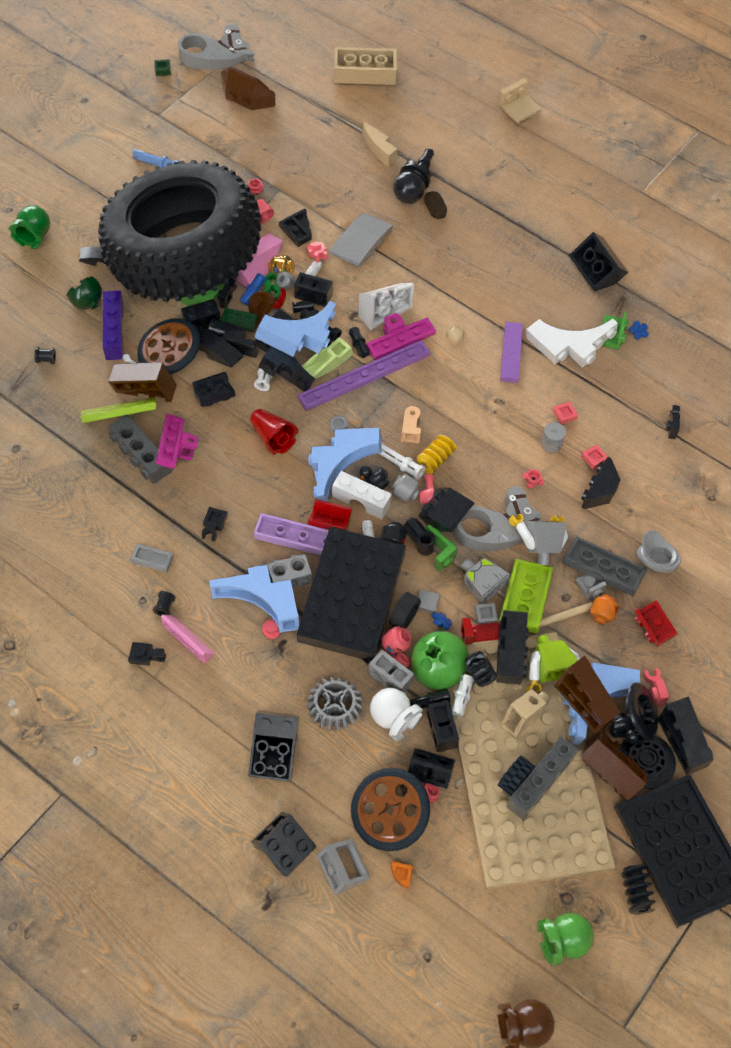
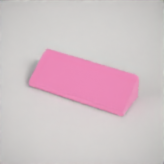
M161 616L163 627L202 663H205L214 655V652L175 616Z

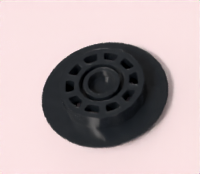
M633 683L625 700L626 715L632 728L636 729L643 739L650 740L655 736L658 729L656 705L651 693L643 684Z
M639 735V740L636 743L631 744L625 739L619 747V750L626 757L631 756L648 775L647 783L643 788H658L665 785L672 778L676 768V759L671 747L662 738L655 735L652 739L645 740Z

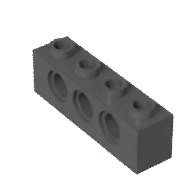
M124 415L108 425L110 439L120 445L119 448L122 453L128 455L131 463L141 469V473L146 480L149 479L155 484L172 473L171 468L155 463L158 448L128 415Z
M560 737L509 798L506 807L524 820L572 762L578 749L563 737Z

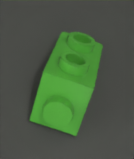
M429 524L426 530L434 535L435 545L442 550L435 558L434 567L441 571L444 567L448 568L453 563L457 547L454 542L447 540L439 529L433 528Z

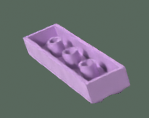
M261 513L254 531V539L321 556L329 530Z

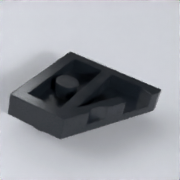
M305 208L279 221V227L298 247L312 240L309 219L307 218V210Z

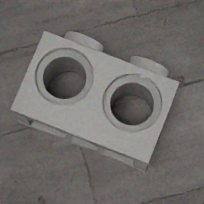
M305 554L293 555L290 558L274 560L267 564L271 583L291 580L292 588L312 583V573ZM295 568H302V570H300V571H297V570H294V569H295ZM283 573L282 576H277L276 574Z
M383 650L369 663L368 674L386 688H395L405 693L413 684L414 673Z

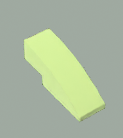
M339 337L329 347L327 346L326 349L322 348L320 354L316 353L302 367L317 379L334 370L353 355L352 347Z

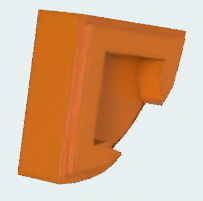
M392 861L391 870L394 879L402 887L409 889L413 865Z

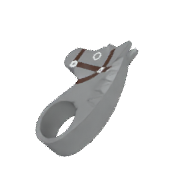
M229 24L225 27V34L219 41L198 33H189L182 36L178 43L180 61L196 69L213 70L233 66L242 61H255L252 57L255 53L249 50V44L242 40L240 29L234 24ZM190 47H198L204 51H201L199 53H190L187 52L186 49Z
M518 486L510 487L504 499V504L507 507L505 514L479 506H472L454 529L455 537L463 546L477 551L507 549L524 542L516 527L510 525L509 518L514 515L516 519L518 514H522V523H525V521H542L541 513L530 506L525 491ZM470 518L478 519L486 525L488 533L481 537L471 536L463 530L461 522Z

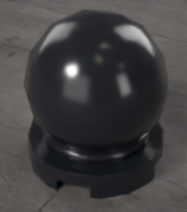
M407 161L402 166L400 174L393 183V192L396 199L402 203L413 204L423 197L425 189L431 183L430 178L432 176L425 165L421 164L420 166L414 164V161Z

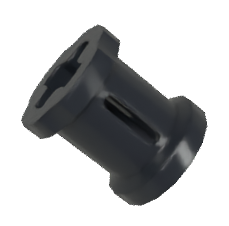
M36 347L35 363L50 362L55 364V348L45 350Z
M160 591L158 593L159 599L157 605L153 607V612L159 616L170 615L171 612L169 610L176 597L170 592Z

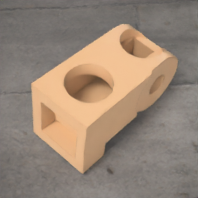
M415 406L405 409L401 442L419 444L421 428H417L420 422L421 413L419 408Z

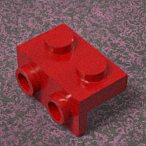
M316 499L313 511L308 519V525L329 530L330 526L347 530L350 524L352 508Z
M657 600L641 610L638 608L634 610L637 614L634 617L640 627L644 625L647 630L644 634L650 643L654 642L657 647L679 635Z

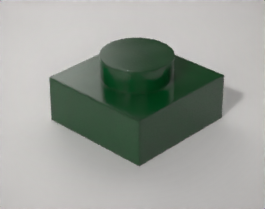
M170 59L154 60L156 76L171 75Z

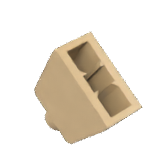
M529 690L510 704L501 724L515 738L518 737L540 717L546 702L549 700L547 694L543 691L536 693L534 690Z

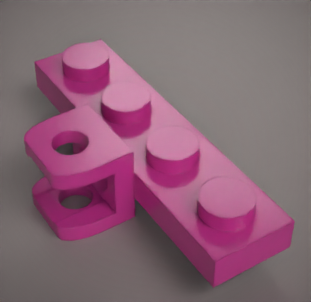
M394 313L384 319L383 332L385 336L366 343V347L375 361L415 342L435 335L436 330L428 317L405 327V322L401 316Z
M166 414L156 464L174 469L177 457L192 460L199 438L184 431L182 433L184 419Z

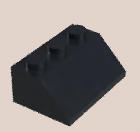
M592 232L569 254L574 264L595 292L617 284L629 273L605 239L595 232Z

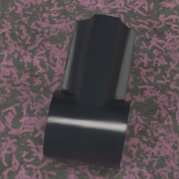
M417 518L407 520L403 528L417 546L418 552L424 556L431 555L435 547L434 535L427 531Z

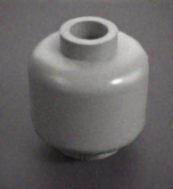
M407 474L399 475L391 486L393 488L392 493L404 502H408L410 499L415 500L420 492L418 490L419 482Z

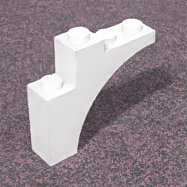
M539 319L526 329V339L554 365L559 361L562 362L569 355L583 368L595 360L596 350L607 339H612L616 335L618 323L611 319L607 323L593 329L567 331L552 327Z

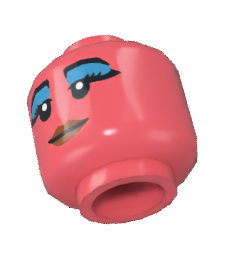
M400 626L385 631L381 638L382 648L390 655H397L408 650L411 644L409 631Z

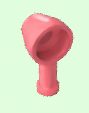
M432 474L424 476L427 489L419 492L422 505L429 502L435 492Z

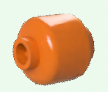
M605 594L594 599L590 609V615L594 618V622L605 625V623H611L615 620L619 609L616 599Z

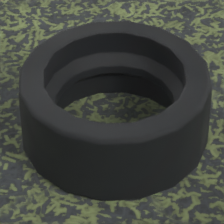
M410 592L404 593L390 615L389 625L392 627L400 626L406 629L415 617L420 607L421 599Z

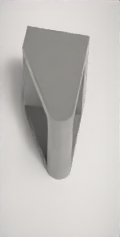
M352 839L327 845L316 855L334 895L346 892L371 879ZM345 848L348 849L360 877L349 879L337 853L338 851Z

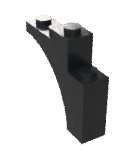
M280 309L273 315V318L293 320L292 317ZM258 339L255 340L254 345L266 352L258 366L260 369L272 377L276 373L304 392L310 389L315 377L300 365L295 356L292 357Z

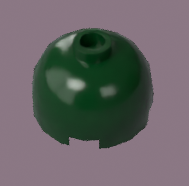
M91 276L81 280V285L74 289L72 286L66 294L69 301L78 309L86 310L90 308V310H93L99 306L98 302L103 295L102 287L98 280Z

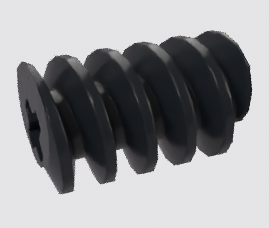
M644 864L625 867L621 873V877L626 879L623 882V886L628 888L625 890V895L629 896L627 899V904L631 905L629 913L634 915L655 911L651 906L656 903V900L649 899L650 896L654 895V891H647V888L652 886V883L645 882L644 880L650 877V874L643 873V870L647 869L648 865Z

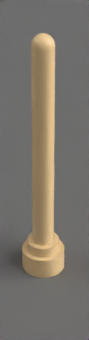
M590 602L542 618L540 627L588 612L593 603Z

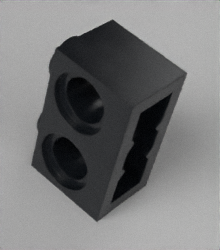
M300 272L294 284V298L303 301L313 300V304L326 307L333 295V281Z
M215 299L181 308L182 319L186 322H191L197 329L201 327L208 329L212 318L221 320L220 311Z
M449 701L428 704L427 718L436 751L441 752L457 748L459 736Z
M415 748L408 772L421 782L448 789L455 760Z

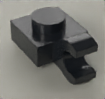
M132 642L128 661L129 664L149 666L151 660L165 662L166 654H164V649H153L152 644Z

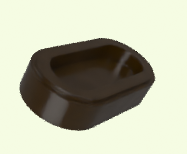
M436 191L426 193L425 204L431 216L436 219L444 218L447 215V206L441 195Z

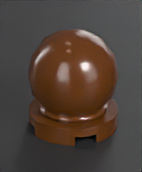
M527 999L518 1003L514 1009L509 1003L498 1005V1009L502 1011V1014L497 1015L501 1039L506 1038L508 1044L505 1048H519V1045L526 1048H539L548 1043L554 1034L555 1020L551 1010L545 1003Z

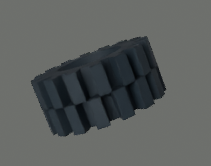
M520 755L500 779L497 786L512 796L535 766Z

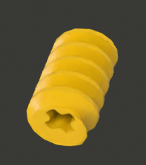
M438 435L417 456V463L425 466L426 474H433V470L436 471L438 466H441L443 461L448 459L447 456L450 457L452 452L457 450V446L449 437Z

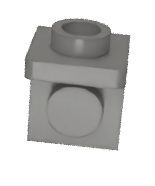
M586 574L577 578L574 582L587 601L604 594L607 585L605 581L600 583L599 580Z

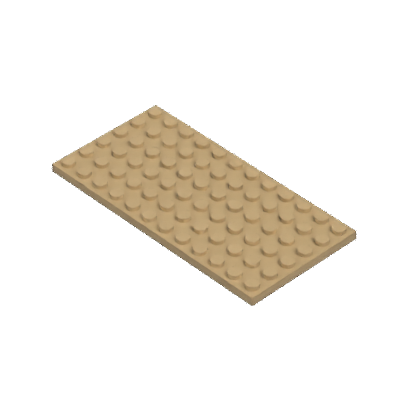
M557 632L545 633L550 641L559 640ZM544 634L529 635L528 640H526L525 647H528L527 659H524V666H527V676L522 679L521 685L496 683L495 680L488 686L480 687L474 681L470 690V701H467L463 717L453 716L459 736L458 751L486 889L612 871L615 869L591 768L584 763L581 757L585 746L584 740L580 745L572 744L578 749L575 758L524 820L506 807L511 796L497 786L500 779L520 755L536 767L560 737H563L571 744V736L568 734L571 724V717L568 715L569 705H563V697L554 687L558 680L544 683L538 680L537 683L541 685V691L547 694L549 700L546 702L540 717L518 737L515 738L501 724L510 704L527 693L526 687L531 684L529 679L531 654L538 645L537 638ZM498 640L475 642L466 645L469 655L478 651L483 652L491 662L495 672H497ZM460 681L448 688L451 697L449 702L451 710L455 700L454 694L459 688Z

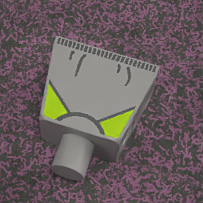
M467 558L461 565L467 571L463 582L479 604H485L508 584L510 574L486 558H483L477 564L470 558Z

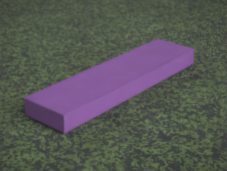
M505 322L500 377L502 382L518 383L522 323Z

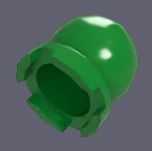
M38 205L23 207L18 212L16 220L8 228L11 231V238L22 247L27 245L31 246V249L38 248L43 241V236L49 231L51 224L49 215Z

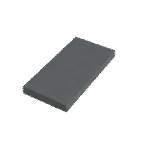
M578 536L574 539L562 561L563 564L601 582L605 581L607 585L633 597L647 571L646 568Z

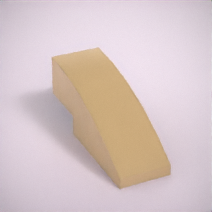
M364 122L363 138L374 156L389 167L397 160V148L389 143L387 135Z

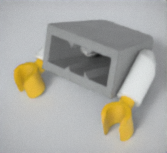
M518 514L516 519L512 515L509 518V523L518 530L528 552L538 553V564L549 565L550 553H560L568 539L564 517L560 516L557 519V516L554 515L549 521H525V523H522V514Z

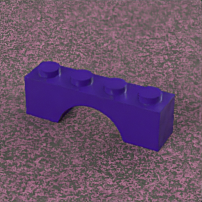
M121 290L103 291V350L106 360H122L124 355L122 318L124 315Z

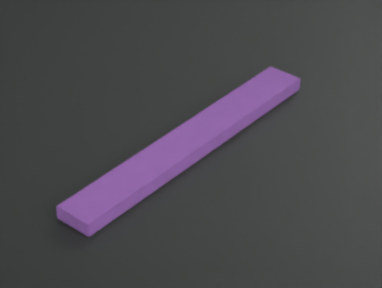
M420 340L298 394V400L304 409L308 411L430 356V351L423 341Z

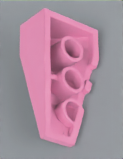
M270 233L259 240L256 254H252V262L246 263L247 268L245 271L240 270L238 272L239 276L235 278L237 279L236 282L247 287L248 284H251L257 273L266 276L273 267V262L277 258L283 240Z

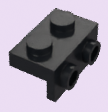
M226 372L192 382L195 398L201 407L211 406L219 401H227L236 396Z

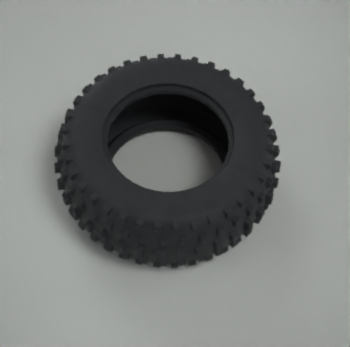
M191 160L190 163L179 161V164L176 165L167 163V166L163 168L157 166L154 171H144V175L141 177H133L131 183H124V188L116 190L114 192L115 197L108 199L109 205H104V213L100 214L98 228L100 252L106 266H109L116 280L121 282L126 289H131L133 294L137 295L140 293L142 298L146 299L150 296L153 301L162 298L164 302H168L169 299L174 298L176 301H181V298L188 297L190 300L197 294L204 296L206 291L211 289L216 291L219 285L224 284L226 286L229 284V279L232 277L237 278L239 276L238 272L240 270L245 271L247 268L246 263L252 262V254L257 252L260 240L259 232L261 231V215L257 200H255L254 195L250 192L248 185H245L243 179L239 175L236 176V172L233 170L228 171V167L224 165L219 167V164L216 162L209 164L208 161L204 160L201 163ZM193 222H204L186 233L173 237L157 238L162 233L176 226Z

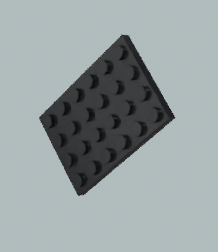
M690 774L631 798L629 801L627 800L615 805L614 809L642 863L648 865L646 870L650 874V878L676 928L731 905V846Z

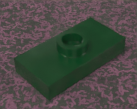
M224 308L221 324L229 322L230 324L246 328V331L254 333L259 316L249 312Z

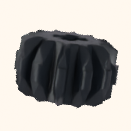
M474 652L465 659L466 667L478 686H488L497 679L491 662L483 652Z

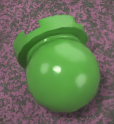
M564 913L556 917L553 923L548 918L537 922V933L542 932L544 941L540 943L543 955L552 966L561 964L563 957L579 959L586 955L593 946L594 933L592 925L585 917L577 913Z

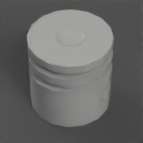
M556 422L545 426L541 440V446L544 450L550 453H556L561 450L566 435L564 426Z

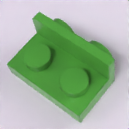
M624 312L622 318L609 315L604 316L603 324L611 319H614L618 324L616 335L612 339H607L602 345L603 347L619 350L620 344H624L626 333L623 332L627 330L629 320L626 319L627 313Z

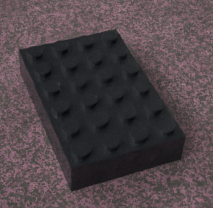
M330 526L296 634L297 642L372 661L378 653L405 558L406 545Z

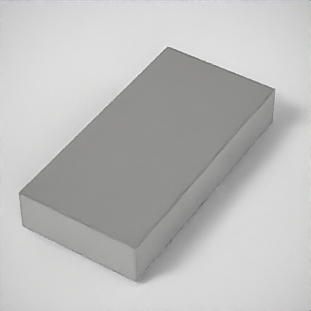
M136 544L130 558V563L167 573L174 554Z

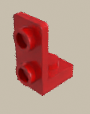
M470 617L462 618L460 626L462 641L468 645L475 642L498 640L499 622L475 625L471 624Z

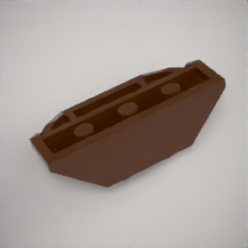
M233 67L221 71L222 86L226 99L252 111L275 107V92L270 91L258 78Z

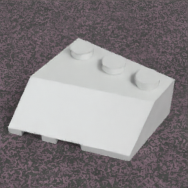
M399 283L359 294L358 317L372 330L383 324L385 317L394 313L400 315L413 306L414 284Z

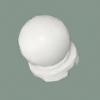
M395 688L380 690L372 698L370 704L371 717L377 725L390 729L389 736L395 742L403 739L402 733L408 728L412 730L422 717L421 712L423 709L417 704L410 706V700L406 694Z

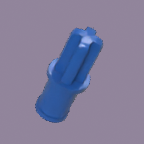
M260 273L256 274L240 298L242 304L245 306L249 305L250 297L254 293L259 292V289L267 280L266 277Z

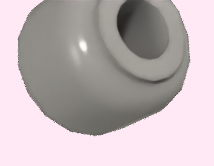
M284 271L279 273L276 283L280 288L290 290L295 284V278L289 272Z

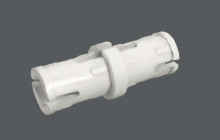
M464 674L461 676L459 688L455 691V700L451 710L452 715L455 717H463L467 701H470V690L474 682L470 675Z

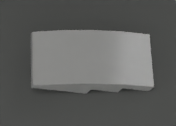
M363 213L344 231L329 253L359 267L374 255L375 248L383 243L384 237L392 231L393 225Z

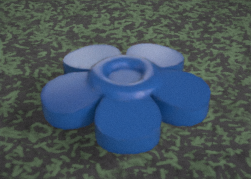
M635 321L633 326L629 328V332L634 334L635 339L639 340L641 337L646 338L649 335L648 331H646L648 326L645 323L641 325L639 321Z
M434 612L431 615L435 619L433 623L437 627L442 626L444 630H449L453 624L444 613L440 612L438 614Z

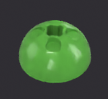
M446 631L428 633L418 640L412 650L410 658L412 672L417 681L429 689L443 690L457 684L461 680V676L466 674L468 670L465 659L469 657L468 648L453 633Z

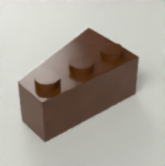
M158 362L114 364L108 380L116 393L132 396L144 394L149 395V398L154 397V399L155 397L166 398V402L172 401L177 386L163 363Z
M585 655L568 667L554 685L595 734L620 714L619 709Z
M604 727L586 741L581 757L587 766L593 767L598 772L603 781L609 782L614 787L619 796H624L629 801L646 785L648 775L631 756L626 757L619 750L621 745L617 740L612 742L605 734L607 729Z

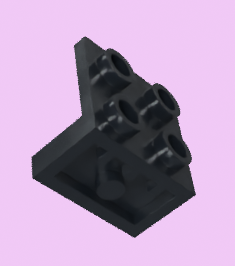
M281 812L251 841L256 849L263 851L285 877L316 848L314 842L293 816L285 812Z

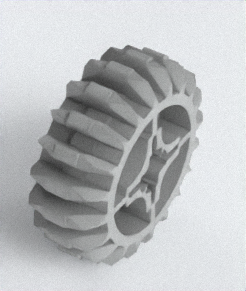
M331 676L330 681L327 682L323 678L322 684L317 682L315 684L316 689L311 688V695L307 697V701L310 702L307 704V709L310 710L309 716L314 717L313 722L315 724L320 722L321 729L327 725L329 731L332 730V727H336L338 732L340 726L347 729L348 723L353 725L355 723L354 719H359V712L362 711L360 704L363 703V699L359 697L361 692L355 690V684L349 686L350 681L348 679L342 682V677L340 676L338 681H335L334 677ZM323 696L326 704L324 705V708L321 710L318 706V702L320 698ZM347 698H349L352 703L351 708L348 711L345 709L344 705Z

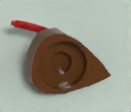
M284 288L281 289L282 294L277 301H275V296L270 292L260 291L250 297L249 313L259 316L255 329L260 325L265 314L267 315L272 308L279 309L282 307L286 299V290Z

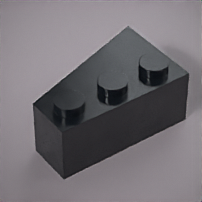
M503 610L498 631L496 683L521 685L522 679L527 676V666H524V659H527L528 647H525L529 632L527 628L528 612Z
M689 696L666 704L658 718V722L685 774L688 775L709 767L714 760L713 753L707 744Z

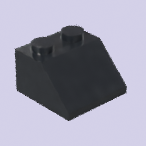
M438 488L433 493L432 499L423 505L422 511L418 516L427 526L430 524L433 528L439 529L440 532H452L475 503L452 488Z

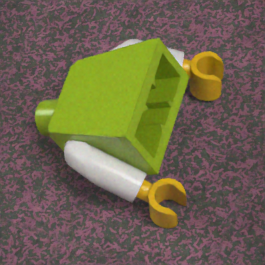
M546 634L538 637V645L531 654L529 666L531 684L527 685L526 692L532 690L534 686L535 692L539 693L542 688L537 683L538 680L541 683L559 680L566 669L579 660L578 653L569 648L563 640L550 641Z

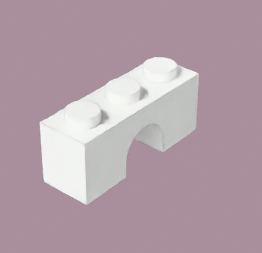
M343 471L339 473L332 485V497L346 504H349L352 499L357 500L365 506L366 513L383 520L391 506V493Z

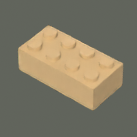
M335 47L334 83L396 85L397 49Z

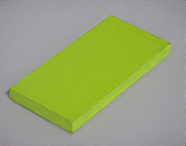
M154 397L82 410L81 419L83 423L155 410L156 403Z
M515 559L502 613L503 610L528 612L527 628L529 632L538 634L554 567Z

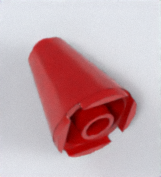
M257 409L251 414L250 422L270 453L276 455L275 453L284 454L295 444V435L298 434V429L292 422L264 409Z

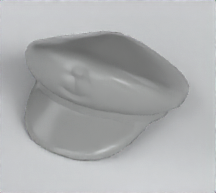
M651 530L644 534L642 545L637 550L638 559L656 572L669 573L676 570L681 563L679 552L659 532Z

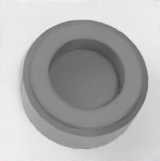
M335 416L330 420V430L335 433V430L348 429V421L345 417Z

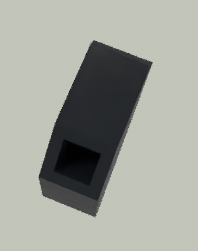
M607 457L605 463H600L596 471L598 472L597 477L593 475L589 483L590 489H585L581 500H584L581 508L588 509L611 502L621 479L610 457Z

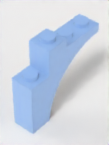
M329 301L322 311L312 317L301 320H282L265 314L254 338L294 357L296 351L300 352L303 346L320 354L322 348L326 349L330 341L327 338L330 333L327 330L330 324L327 322L328 320L332 322L336 312L333 310L336 303Z
M379 428L335 430V437H332L331 440L332 446L312 447V454H309L308 460L309 465L313 467L315 480L317 481V486H314L315 498L328 502L331 487L341 471H344L349 465L363 457L381 453L382 436Z
M267 565L248 568V574L209 581L212 599L234 598L250 602L262 608L273 618L280 633L298 630L299 618L291 580L271 583Z
M599 663L591 664L611 698L628 696L630 686L636 682L640 683V670ZM563 697V705H569L568 715L571 717V724L568 734L571 736V744L580 745L586 738L587 723Z

